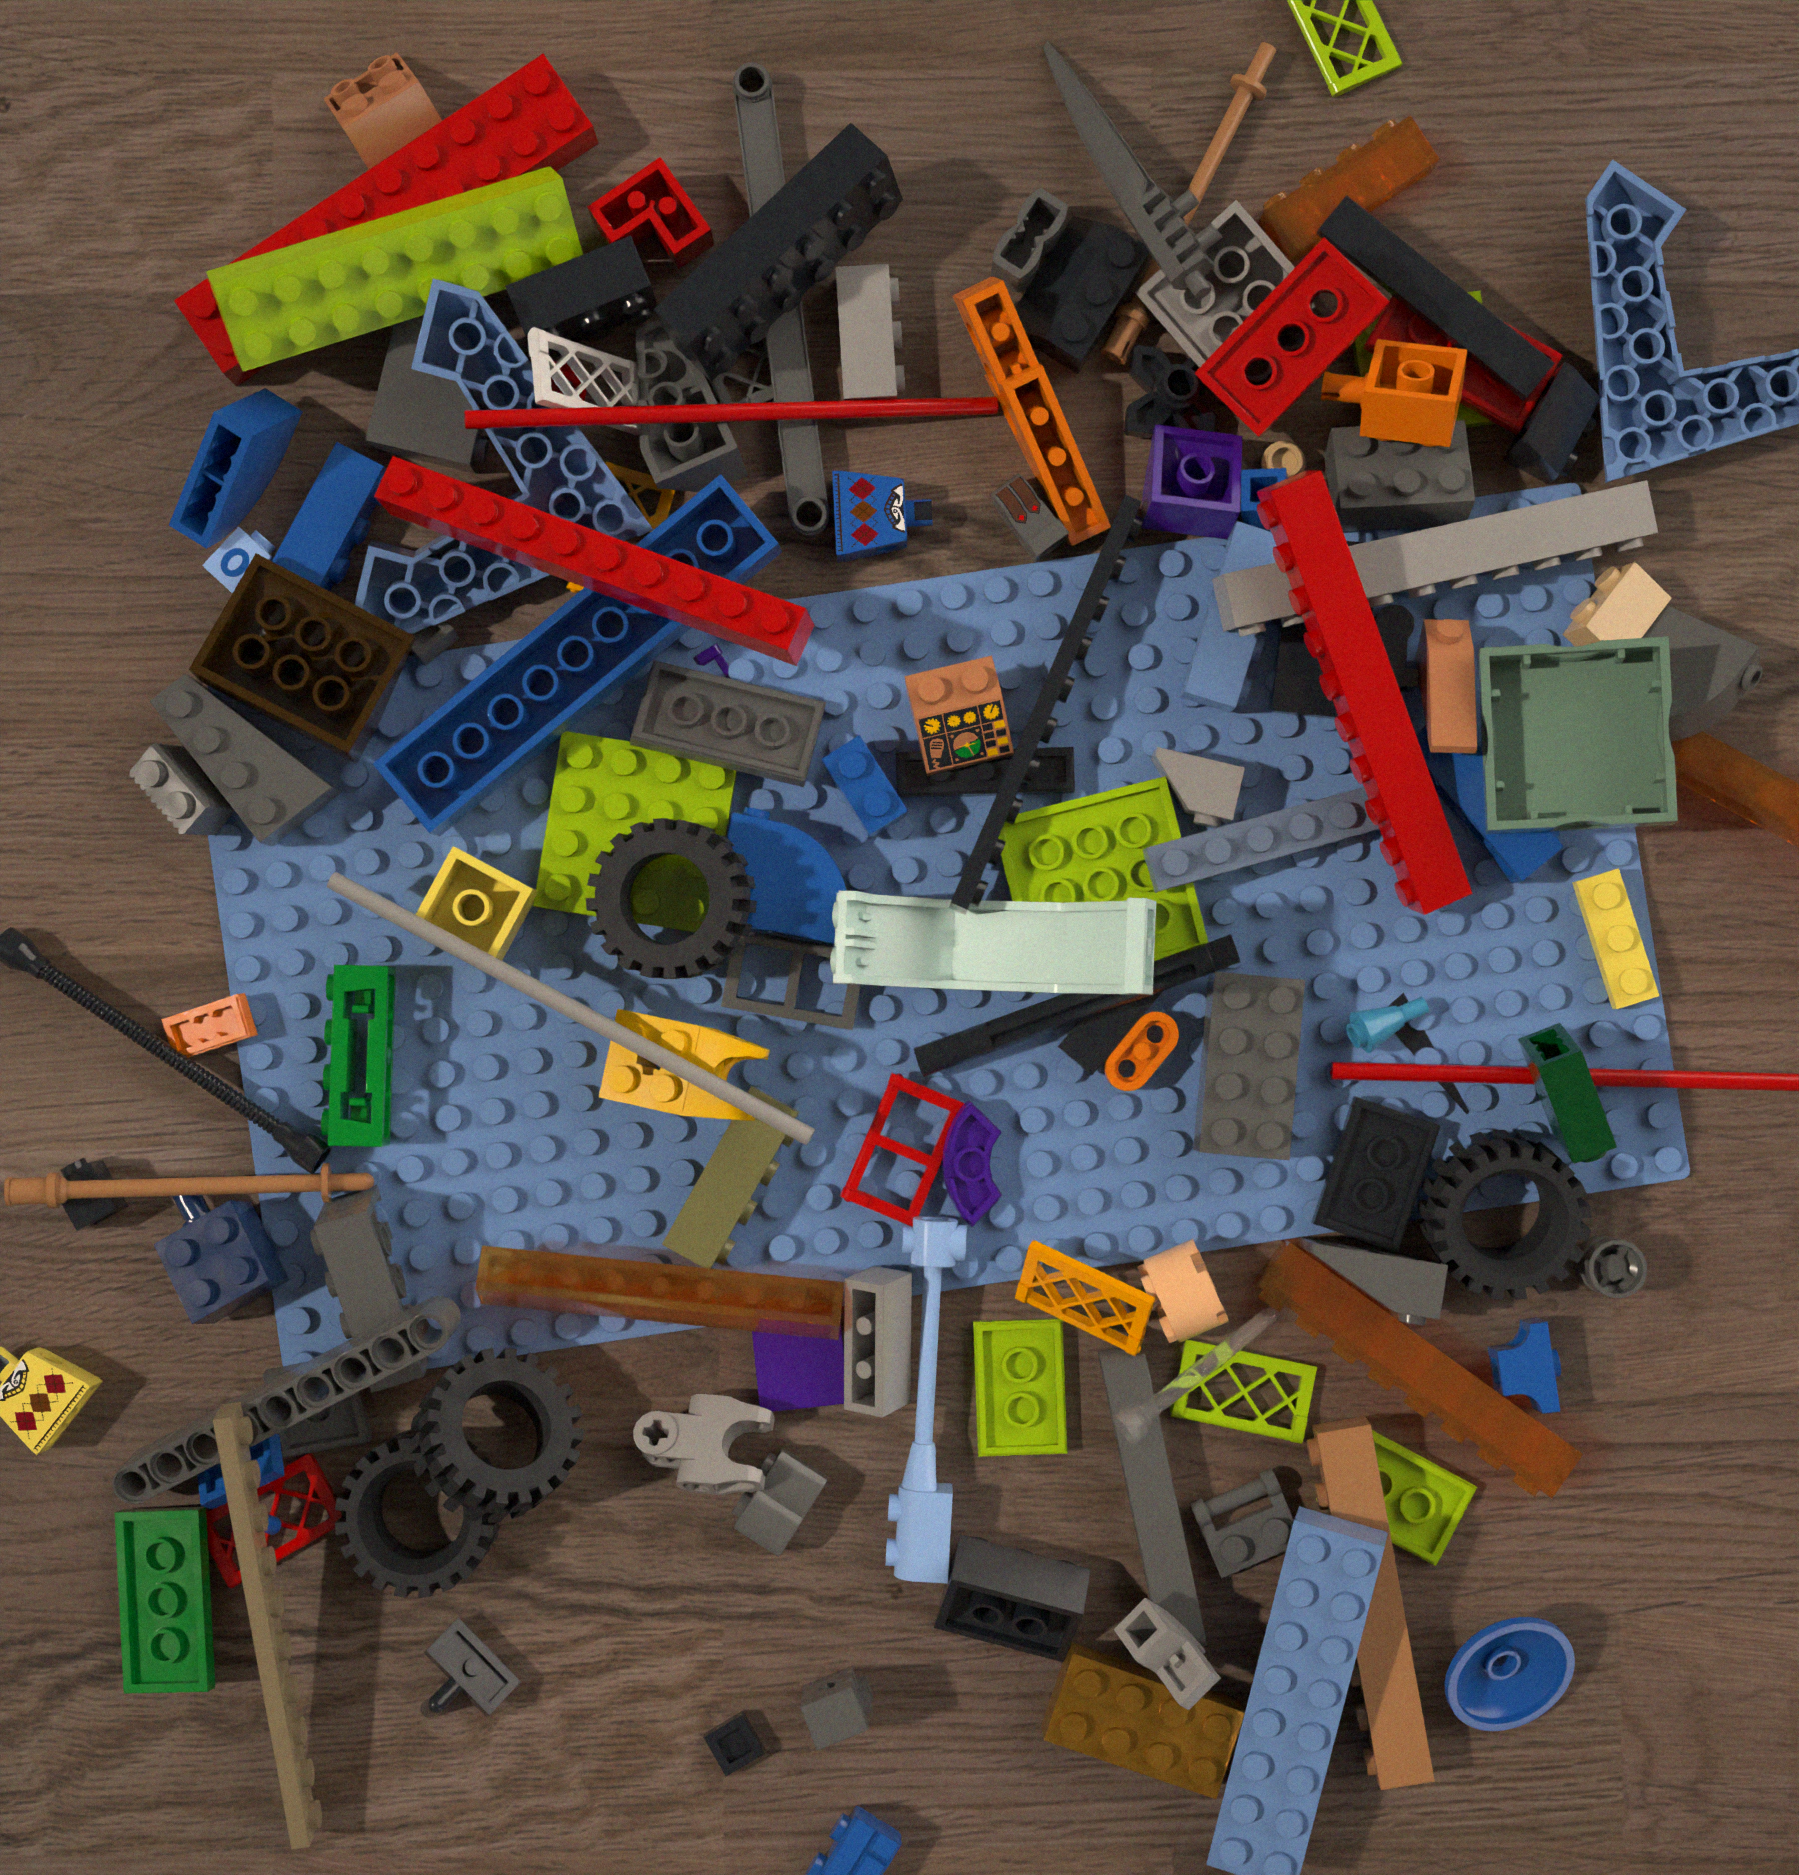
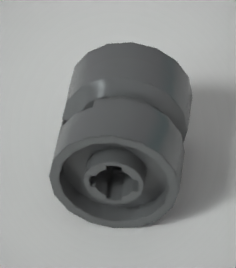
M1593 1236L1589 1238V1242L1584 1241L1579 1246L1584 1254L1578 1264L1573 1261V1270L1578 1281L1585 1288L1611 1298H1626L1635 1294L1643 1286L1647 1276V1262L1643 1253L1634 1244L1610 1236Z

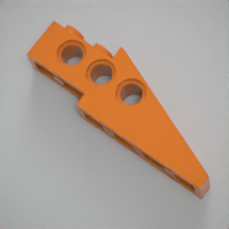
M992 276L953 295L986 372L984 376L994 396L998 399V404L1056 519L1059 518L1069 532L1066 540L1067 543L1074 546L1111 528L1044 367L1037 361L1004 281Z

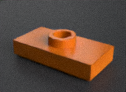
M245 993L236 994L161 1019L169 1045L177 1049L178 1052H181L182 1055H186L187 1058L258 1035Z

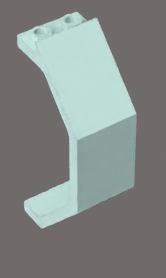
M840 890L836 895V902L832 911L835 942L830 957L833 983L1064 994L1153 995L1156 901L1151 899L1127 898V901L1069 903L981 901L979 907L969 905L966 915L949 908L951 902L949 899L875 895L859 891Z

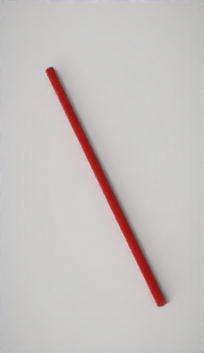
M996 396L465 410L464 425L465 429L989 415L997 414L998 399Z
M1331 1062L1330 1066L1331 1080L1534 1085L1528 1067L1359 1062ZM1588 1068L1594 1085L1604 1087L1799 1091V1074Z

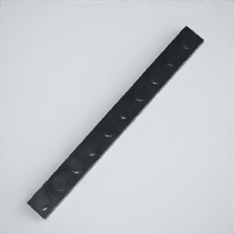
M1126 494L1123 498L950 902L949 908L966 915L969 905L979 907L988 886V882L981 880L987 863L995 867L1006 844V841L998 837L1005 822L1014 825L1023 804V800L1016 798L1022 781L1031 785L1041 762L1040 759L1033 757L1039 741L1046 744L1050 741L1058 719L1052 717L1051 713L1057 700L1062 703L1067 701L1076 680L1068 676L1074 660L1083 663L1093 638L1085 635L1091 620L1100 623L1110 598L1102 595L1108 580L1117 583L1127 560L1126 557L1119 555L1125 540L1134 543L1144 518L1136 515L1142 502Z

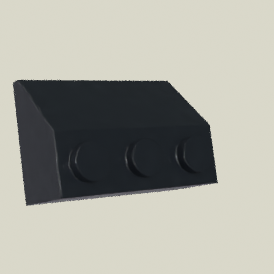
M1072 216L1059 241L1047 256L1015 308L1031 346L1078 374L1113 319L1118 307L1123 303L1146 266L1150 253L1145 245L1114 225Z
M960 1534L950 1562L948 1584L944 1585L934 1628L1063 1662L1084 1614L1090 1569L1077 1566L1067 1560H1055L1033 1554L1025 1549H1013L991 1543L984 1538L968 1537Z

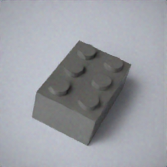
M1465 420L1456 421L1450 447H1428L1419 443L1395 440L1380 441L1375 438L1359 436L1360 426L1331 428L1324 451L1328 491L1343 532L1438 527L1468 520L1475 503V494Z

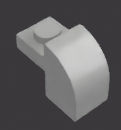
M1144 1598L1114 1629L1136 1662L1156 1672L1177 1703L1187 1710H1190L1220 1679V1676L1203 1655L1206 1651L1196 1638L1169 1612L1147 1598Z

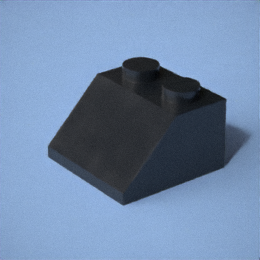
M1564 362L1551 375L1522 429L1515 435L1502 459L1548 485L1560 474L1564 477L1568 475L1579 455L1578 452L1573 450L1580 436L1587 438L1599 418V414L1593 412L1600 400L1599 395L1572 365Z

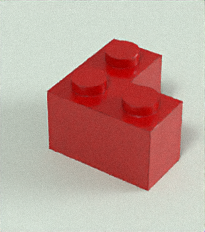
M661 157L587 206L593 224L607 244L631 236L634 245L637 246L654 234L678 269L715 245L711 228Z

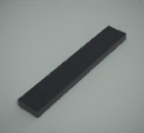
M1346 195L1316 233L1322 239L1325 237L1344 257L1458 349H1467V356L1522 401L1529 396L1555 364L1349 196Z

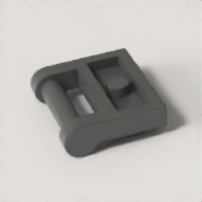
M1272 1468L1260 1472V1478L1203 1502L1202 1498L1189 1503L1221 1578L1287 1550L1294 1519ZM1268 1495L1271 1502L1270 1505L1214 1528L1211 1518L1261 1496Z

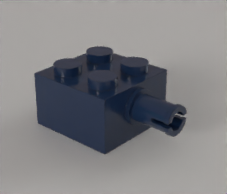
M203 1195L172 1196L185 1223L181 1229L153 1245L192 1324H214L289 1281L251 1202L229 1200L210 1211Z

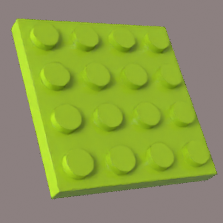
M568 731L564 732L560 740L536 890L539 892L534 899L533 906L596 917L595 911H587L586 898H595V887L587 886L590 873L599 874L602 867L595 860L601 851L610 852L614 848L610 840L618 833L628 835L632 832L630 826L639 822L649 824L653 823V819L657 818L680 819L714 829L716 834L727 837L737 771L633 746L630 744V741ZM677 854L661 856L648 863L637 875L631 890V910L638 924L695 933L704 922L708 913L710 902L708 884L700 869L689 859Z
M1166 776L1018 813L1014 825L1004 823L998 838L1006 841L1000 856L1012 901L1069 903L1127 901V898H1147L1156 901L1154 961L1202 943H1208L1194 884L1189 883L1155 893L1142 851L1147 847L1182 838Z

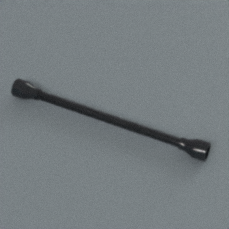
M14 927L6 929L0 935V962L10 969L27 972L36 979H44L49 985H53L54 988L67 995L68 998L76 1001L77 1004L85 1007L86 1010H90V1013L104 1020L109 1026L118 1029V1032L132 1039L137 1045H141L146 1051H150L152 1055L155 1054L156 1058L164 1061L165 1064H169L174 1070H178L180 1074L183 1073L184 1077L192 1080L193 1083H197L202 1089H206L208 1093L211 1092L212 1096L220 1099L221 1102H225V1105H229L232 1109L234 1108L236 1112L239 1111L240 1115L248 1118L249 1121H253V1124H257L259 1128L262 1127L264 1131L267 1130L268 1134L272 1133L273 1140L283 1146L292 1161L309 1173H315L325 1162L333 1146H328V1141L312 1131L296 1128L287 1121L280 1122V1119H275V1116L271 1115L270 1112L261 1109V1106H257L255 1102L252 1103V1100H247V1097L243 1096L242 1093L233 1090V1087H229L223 1080H219L214 1074L205 1071V1068L196 1064L195 1061H191L190 1058L182 1055L181 1052L168 1045L167 1042L159 1039L158 1036H154L149 1030H145L143 1026L140 1027L139 1023L131 1020L130 1017H126V1014H122L119 1010L117 1011V1008L103 1001L98 995H94L93 992H90L89 989L71 979L70 976H66L61 970H57L55 966H52L51 961L40 953L33 941Z

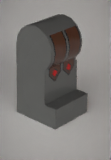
M1019 473L989 494L996 510L1034 563L1040 561L1067 540L1068 530L1059 518L1056 519L1045 503L1038 498L1030 484Z

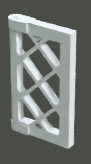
M535 327L530 329L527 340L529 357H531L536 404L549 408L613 407L620 400L624 406H638L640 390L637 362L567 340ZM548 348L559 351L562 355V358L556 364L549 356ZM578 358L592 362L597 369L589 375ZM566 362L581 381V384L575 390L559 369ZM612 370L622 373L623 385ZM599 374L603 376L615 393L609 401L594 381ZM551 378L563 394L552 391ZM586 388L598 405L582 401L579 394ZM641 424L606 425L637 436L641 434Z

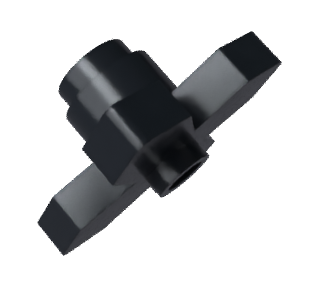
M1135 346L1131 353L1129 376L1147 394L1127 407L1124 425L1125 435L1150 439L1153 436L1155 424L1164 425L1168 420H1170L1174 427L1215 431L1216 415L1198 398L1210 389L1194 374L1199 367L1191 357L1183 365H1171L1161 348Z

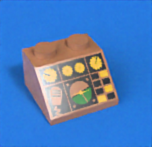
M992 655L904 676L906 693L927 776L1014 755L1003 696Z

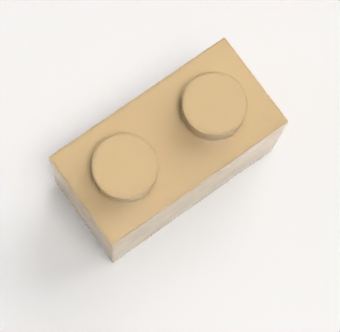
M1636 562L1620 568L1612 566L1596 580L1594 585L1597 590L1591 598L1582 601L1572 611L1570 618L1573 621L1562 635L1574 646L1588 645L1601 640L1642 638L1671 600V597Z

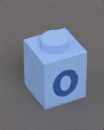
M238 526L202 566L233 593L255 553L272 561L274 557L271 553L276 547L257 530L249 535Z

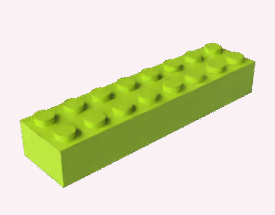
M549 166L206 271L236 359L244 372L422 316L425 313L433 278L479 291L483 297L505 290V286L581 256L583 252L563 179Z

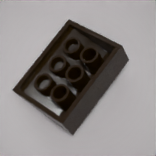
M255 553L189 670L203 684L357 764L380 723L416 637Z

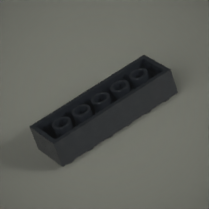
M850 123L654 308L677 350L711 382L719 374L729 371L737 362L738 356L752 343L762 340L768 333L770 326L782 314L792 311L800 303L802 296L816 282L826 279L833 271L835 264L849 251H854L860 247L867 234L880 221L889 219L895 213L903 198L887 154Z

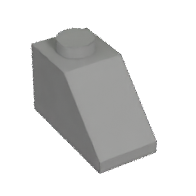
M1160 747L1153 751L1151 761L1161 777L1166 776L1169 790L1185 814L1195 816L1193 823L1210 828H1219L1221 822L1228 824L1233 820L1244 775V767Z

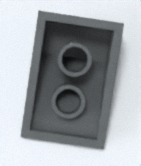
M1299 1237L1298 1246L1375 1302L1389 1309V1316L1398 1318V1321L1416 1325H1425L1426 1318L1440 1320L1448 1265L1428 1257Z

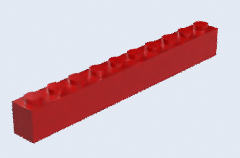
M392 456L374 495L392 516L794 666L798 665L814 627V623L804 607Z
M1306 470L1257 491L1261 502L1257 504L1259 518L1263 526L1267 530L1270 529L1276 544L1273 547L1275 562L1282 573L1286 572L1292 588L1288 591L1291 606L1298 616L1302 615L1308 631L1304 633L1306 647L1311 656L1317 658L1323 673L1319 676L1321 688L1327 699L1333 700L1338 717L1334 719L1339 736L1345 743L1348 742L1353 758L1350 759V767L1358 783L1364 785L1368 800L1365 801L1366 812L1372 823L1379 826L1384 840L1380 842V850L1387 864L1393 866L1398 882L1394 886L1400 902L1404 907L1426 915L1473 894L1322 471Z

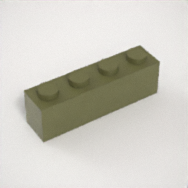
M755 1086L750 1087L749 1094L795 1119L797 1118L798 1110ZM755 1119V1121L732 1120L662 1245L710 1271L715 1262L723 1266L736 1243L729 1236L737 1222L746 1226L758 1204L751 1197L759 1183L768 1187L780 1165L773 1158L781 1144L790 1148L794 1139L758 1119Z

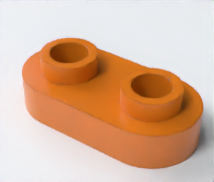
M1162 1012L1144 1014L1107 1057L1104 1072L1108 1082L1113 1087L1123 1091H1134L1142 1087L1176 1046L1179 1038L1176 1022L1169 1015ZM1153 1025L1160 1027L1163 1032L1162 1039L1157 1043H1153L1147 1038V1030ZM1124 1060H1130L1135 1067L1134 1073L1129 1077H1123L1118 1070L1119 1064Z

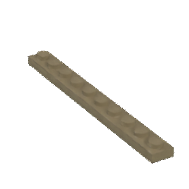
M241 1402L222 1404L213 1418V1426L291 1849L310 1847L316 1828H320L322 1825V1809L320 1801L313 1800L311 1786L314 1785L315 1780L314 1765L311 1758L306 1759L303 1746L307 1741V1726L305 1718L303 1716L298 1717L296 1702L299 1700V1682L296 1674L290 1675L288 1660L291 1659L292 1655L291 1638L288 1632L282 1631L280 1617L284 1614L283 1594L280 1589L275 1590L272 1574L276 1572V1555L272 1546L267 1547L264 1531L268 1529V1511L265 1503L259 1504L257 1488H259L261 1482L260 1467L257 1460H251L249 1444L252 1443L253 1439L252 1423L249 1416L243 1417Z

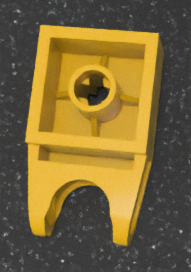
M617 1009L615 1022L727 1081L729 1071L736 1063L747 1059L768 1060L770 1050L768 1048L720 1031L719 1029L623 1009ZM610 1041L599 1098L680 1116L755 1121L756 1118L661 1067L657 1069L656 1064Z

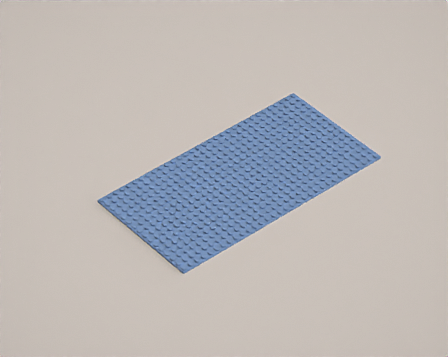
M1566 483L1475 497V503L1468 520L1581 495V490L1575 483ZM1434 527L1344 532L1346 541L1366 543ZM1204 537L1121 550L1119 555L1126 557L1127 560L1117 583L1111 580L1107 582L1102 595L1110 598L1100 623L1091 620L1085 635L1093 638L1083 663L1074 660L1068 676L1076 680L1067 701L1062 703L1057 700L1051 713L1052 717L1058 719L1048 744L1039 741L1037 748L1074 747L1075 792L1017 794L1016 798L1023 800L1019 813L1160 778L1161 775L1151 761L1153 751L1157 747L1245 768L1233 820L1228 824L1221 822L1220 827L1362 788L1364 785L1358 783L1352 773L1350 759L1353 758L1348 742L1345 743L1339 736L1334 719L1271 712L1281 619L1266 622V631L1258 634L1265 636V642L1258 662L1250 660L1245 677L1251 678L1252 684L1245 704L1237 703L1236 708L1229 713L1180 698L1213 590L1212 579L1217 577L1228 539ZM1100 553L785 600L806 608L814 623L813 630L797 666L698 629L690 628L653 660L725 677L715 659L705 666L697 665L693 659L697 654L718 643L723 651L721 654L729 665L728 674L730 679L826 702L805 786L800 787L737 771L727 837L733 812L743 814L745 807L771 812L769 820L800 829L827 850L841 872L847 891H859L875 895L952 900L996 795L900 798L908 810V815L870 839L823 766L822 758L860 735L897 793L896 752L921 751L906 693L904 676L991 655L1003 696L1013 749L1017 748ZM1574 553L1560 556L1561 565L1534 571L1533 563L1518 566L1520 574L1493 580L1491 572L1476 575L1477 584L1457 589H1451L1449 581L1434 585L1436 593L1409 599L1408 591L1392 594L1393 603L1373 607V616L1389 605L1404 606L1411 612L1414 617L1415 626L1413 633L1407 641V669H1417L1415 657L1424 619L1469 620L1474 648L1477 743L1482 748L1478 671L1479 648L1535 644L1575 647L1562 634L1573 621L1570 618L1572 611L1582 601L1591 598L1597 590L1594 585L1595 576L1592 558L1575 561ZM522 639L445 650L426 666L414 655L408 656L380 723L357 764L207 686L248 720L342 791V793L274 846L260 843L236 812L231 815L215 835H208L230 996L240 993L246 994L258 1034L257 1036L237 1042L244 1096L247 1097V1100H252V1103L255 1102L257 1106H261V1109L270 1112L271 1115L275 1116V1119H280V1122L287 1121L296 1128L315 1132L328 1141V1136L322 1135L321 1131L323 1109H329V1091H325L323 1088V1070L325 1064H330L331 1046H326L324 1039L326 1020L332 1019L333 1002L328 1001L326 997L327 976L334 973V965L396 967L390 1145L384 1147L333 1146L324 1163L331 1164L332 1174L369 1173L374 1178V1185H378L382 1200L377 1201L374 1207L378 1221H388L393 1237L390 1240L392 1245V1256L389 1257L391 1264L397 1263L401 1265L406 1297L401 1298L402 1304L415 1306L431 1297L445 1296L453 1300L460 1310L461 1321L457 1329L440 1350L427 1356L428 1365L426 1369L455 1365L460 1359L469 1354L474 1359L481 1350L493 1348L495 1358L504 1348L517 1349V1356L845 1306V1278L872 1266L912 1273V1296L922 1294L924 1266L911 1264V1254L902 1253L903 1227L909 1225L856 1203L846 1202L844 1198L840 1197L887 1088L891 1073H900L906 1079L963 1103L967 1100L971 1101L1002 1132L992 1147L990 1158L992 1179L1002 1193V1196L973 1227H970L962 1219L949 1197L943 1176V1159L919 1216L954 1218L958 1220V1225H967L965 1261H956V1265L953 1267H942L941 1291L1020 1280L1028 1247L1033 1240L1092 1268L1144 1261L1148 1257L1192 1238L1199 1252L1336 1232L1315 1225L1311 1221L1353 1096L1441 1125L1423 1181L1425 1177L1433 1180L1437 1179L1439 1174L1434 1170L1432 1164L1438 1157L1446 1163L1454 1157L1448 1147L1457 1141L1465 1149L1471 1147L1473 1144L1469 1135L1482 1132L1489 1140H1493V1130H1506L1513 1138L1516 1137L1517 1132L1529 1135L1536 1143L1538 1141L1542 1142L1575 1173L1574 1176L1583 1184L1587 1194L1685 1179L1690 1173L1677 1088L1595 1086L1617 1148L1607 1151L1605 1156L1596 1161L1588 1163L1580 1161L1573 1164L1552 1133L1535 1085L1454 1083L1469 1110V1113L1466 1114L1438 1082L1331 1080L1330 1077L1331 1062L1441 1065L1442 1061L1443 1065L1528 1067L1518 1039L1558 1023L1562 1024L1582 1050L1588 1068L1674 1070L1635 827L1559 831L1560 836L1557 839L1564 847L1525 880L1512 884L1438 795L1473 894L1426 915L1404 907L1400 902L1394 886L1398 882L1393 866L1387 864L1380 850V842L1384 841L1380 830L1193 882L1208 942L1231 934L1240 958L1239 963L1215 972L1305 980L1290 1161L1202 1153L1193 1150L1208 975L1163 991L1144 1013L1162 1012L1169 1015L1177 1024L1179 1038L1170 1054L1147 1082L1137 1090L1123 1091L1113 1087L1105 1076V1061L1093 1075H1090L1057 1047L1078 1022L923 1077L913 1048L1064 993L1036 994L1035 992L861 985L853 1030L721 1007L730 956L722 960L724 965L718 969L705 971L702 973V976L664 979L641 976L639 971L627 970L619 965L620 958L617 955H608L600 946L606 940L603 935H594L590 926L591 922L597 921V917L538 908L532 905L504 956L503 962L615 1021L617 1009H623L719 1029L720 1031L768 1048L770 1050L768 1060L747 1059L736 1063L729 1071L727 1082L747 1093L751 1086L761 1089L798 1110L799 1114L796 1119L816 1129L807 1146L795 1139L790 1148L781 1144L773 1158L780 1165L768 1187L759 1183L751 1197L758 1204L746 1226L737 1222L729 1236L736 1243L723 1266L715 1262L710 1271L662 1245L732 1120L680 1116L599 1098L611 1040L327 888L330 877L334 872H337L416 914L450 850L454 846L536 890L561 736L441 836L430 834L372 764ZM653 660L571 727L568 732L630 741ZM1419 680L1418 688L1412 692H1401L1415 734L1426 725ZM1170 791L1182 838L1215 829L1193 823L1195 816L1185 814ZM1000 856L996 867L987 863L981 880L988 882V886L981 901H1012ZM1619 868L1659 996L1620 1009H1612L1572 882ZM638 924L647 936L664 944L678 943L694 934V932ZM751 928L752 932L834 946L832 944ZM746 943L737 997L784 1005L793 951ZM804 953L795 1008L842 1016L847 984L833 983L830 958ZM375 990L373 991V1005H374V1006H375ZM355 992L353 993L352 1005L355 1004ZM1403 992L1409 1002L1419 997L1425 999L1429 1012L1409 1021L1408 1024L1413 1029L1425 1030L1434 1049L1430 1047L1421 1048L1413 1055L1396 1034H1393L1371 1053L1365 1052L1362 1048H1356L1350 1041L1346 1025L1350 1023L1349 1017L1351 1012L1388 1007ZM352 1013V1019H357L355 1091L349 1092V1098H372V1093H366L368 1019H374V1014ZM1153 1025L1147 1030L1149 1041L1157 1043L1162 1039L1163 1032L1160 1027ZM1124 1060L1119 1064L1118 1070L1123 1077H1129L1134 1073L1135 1067L1130 1060ZM899 1090L881 1135L931 1155L949 1111ZM349 1106V1118H351V1107H350V1106ZM371 1106L369 1107V1121H371ZM248 1120L256 1176L311 1174L292 1161L283 1146L273 1140L272 1133L268 1134L267 1130H262V1127L259 1128L257 1124H253V1121ZM876 1145L857 1189L908 1210L926 1166ZM321 1167L313 1174H320ZM1516 1174L1497 1175L1483 1181L1472 1191L1466 1200L1463 1212L1539 1201L1538 1190L1533 1180ZM1421 1187L1409 1221L1423 1219L1422 1215L1418 1212L1419 1200H1428L1429 1197ZM332 1191L331 1198L354 1191ZM321 1192L258 1193L263 1227L289 1278V1281L272 1290L282 1365L288 1366L308 1362L350 1340L346 1339L341 1328L339 1315L343 1310L339 1298H332L326 1285L325 1272L329 1271L323 1255H316L311 1242L310 1231L314 1229L313 1226L324 1202L321 1198ZM1040 1262L1046 1274L1059 1271L1043 1262ZM427 1318L428 1323L432 1327L442 1329L437 1321Z

